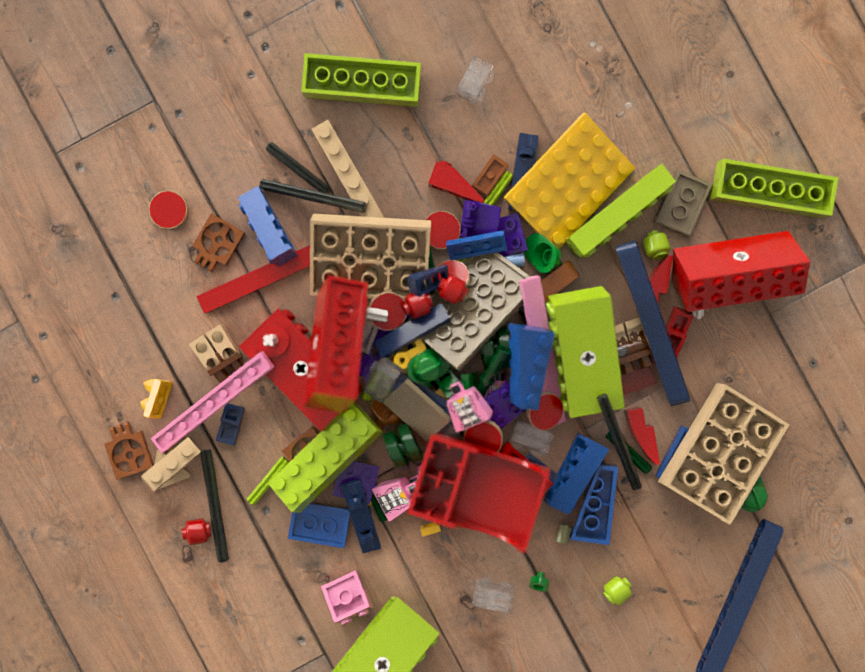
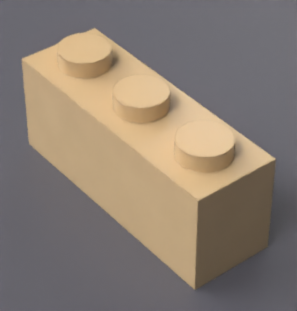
M188 437L141 476V479L155 493L198 457L201 451Z

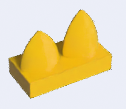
M150 379L143 382L146 390L150 393L149 398L140 402L144 410L143 416L161 419L173 383L167 380Z

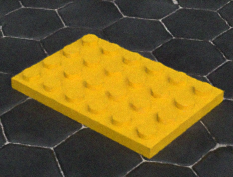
M582 113L503 198L537 233L545 236L560 249L565 244V240L581 227L630 175L635 167L588 114Z

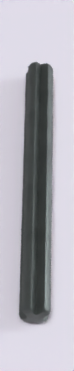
M261 179L259 188L262 190L364 213L367 208V204L363 201Z
M607 394L599 395L597 397L598 403L630 486L634 491L641 489L640 479Z
M205 449L201 451L200 455L217 561L222 563L229 559L212 451L211 449Z

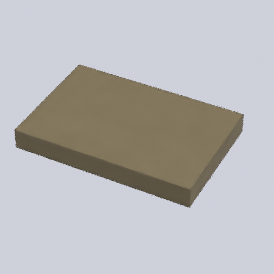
M677 169L673 176L676 180L672 185L674 189L665 195L654 223L689 238L713 184Z
M409 379L404 381L383 402L425 441L451 420V417Z

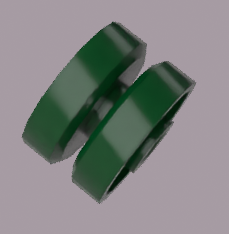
M501 326L495 333V339L492 336L480 349L484 371L487 369L499 345L509 348L510 339L507 326ZM509 348L510 353L501 367L502 369L511 368L509 367L511 348Z
M406 423L398 426L400 439L392 430L382 434L387 452L400 473L409 469L407 456H409L414 465H418L424 460L418 442L410 426Z

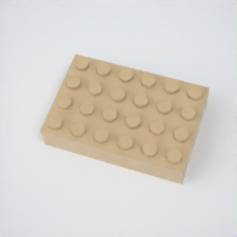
M313 214L310 220V295L317 296L326 278L330 275L367 282L368 299H372L381 292L389 291L400 295L405 301V297L411 294L407 276L428 270L431 221Z
M716 383L658 482L721 521L731 525L789 424L726 384Z

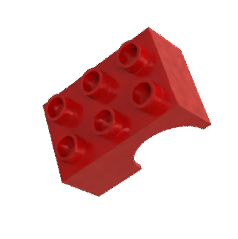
M437 432L430 437L407 513L453 529L466 528L492 535L512 544L518 551L525 553L551 468Z

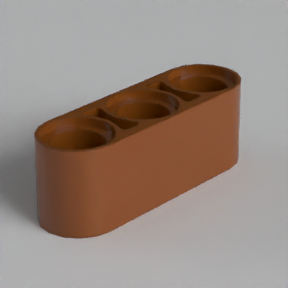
M569 260L541 280L545 302L548 300L549 295H555L580 276Z

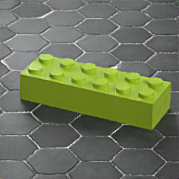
M304 53L301 93L304 98L418 107L421 63Z
M721 159L716 163L710 200L823 219L833 215L839 177Z
M661 163L568 237L565 243L578 259L582 256L584 258L589 257L597 250L595 246L604 245L612 238L610 234L614 233L615 235L628 226L626 224L627 221L630 223L643 214L642 209L645 211L658 202L657 197L660 199L673 190L672 185L676 180Z
M352 403L344 413H340L268 484L291 512L301 513L383 432L358 404Z

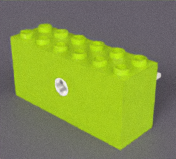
M602 286L549 295L545 306L547 314L550 315L551 321H548L549 329L555 333L552 346L556 355L555 366L559 374L557 380L558 387L561 390L560 400L562 401L564 412H567L570 418L602 413L597 397L602 394H607L613 410L625 408L610 294Z
M391 596L332 672H413L412 668L415 664L421 663L425 658V651L428 647H433L437 642L439 632L401 599ZM378 660L382 662L380 666L377 664Z

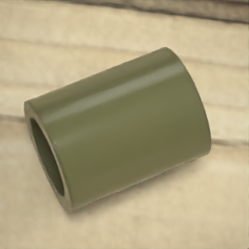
M560 523L555 541L568 544L573 527Z

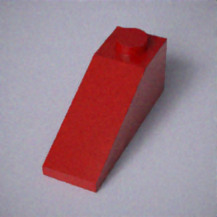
M442 160L441 162L436 161L428 186L462 199L483 203L484 199L455 168L451 167V163Z

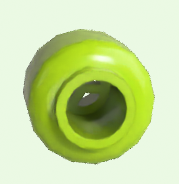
M658 230L647 233V237L643 240L646 255L649 258H653V260L667 257L668 252L671 250L667 235L663 232H658Z
M614 576L604 585L605 592H603V595L612 605L620 606L632 596V591L630 590L632 585L625 577L621 579L618 576Z

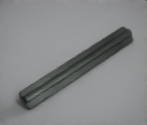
M273 142L266 146L267 152L319 192L328 193L330 187L281 148Z

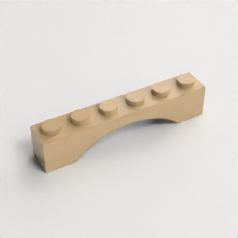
M329 120L312 128L314 135L350 198L367 204L366 211L364 213L359 212L361 217L384 218Z

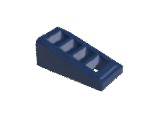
M441 265L407 276L410 293L420 297L438 289L442 278L447 279L449 276L447 265Z

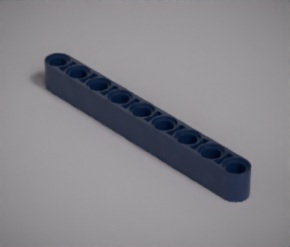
M634 240L617 246V253L669 403L672 407L690 402V396L638 244Z
M762 519L759 523L697 664L696 672H723L783 535L782 526L766 519Z

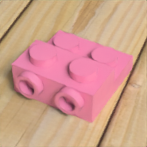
M356 570L321 586L334 623H341L342 626L352 622V617L356 615L359 617L366 616L370 613L369 609L373 608Z

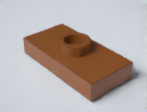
M493 154L472 184V187L488 197L509 167V164Z

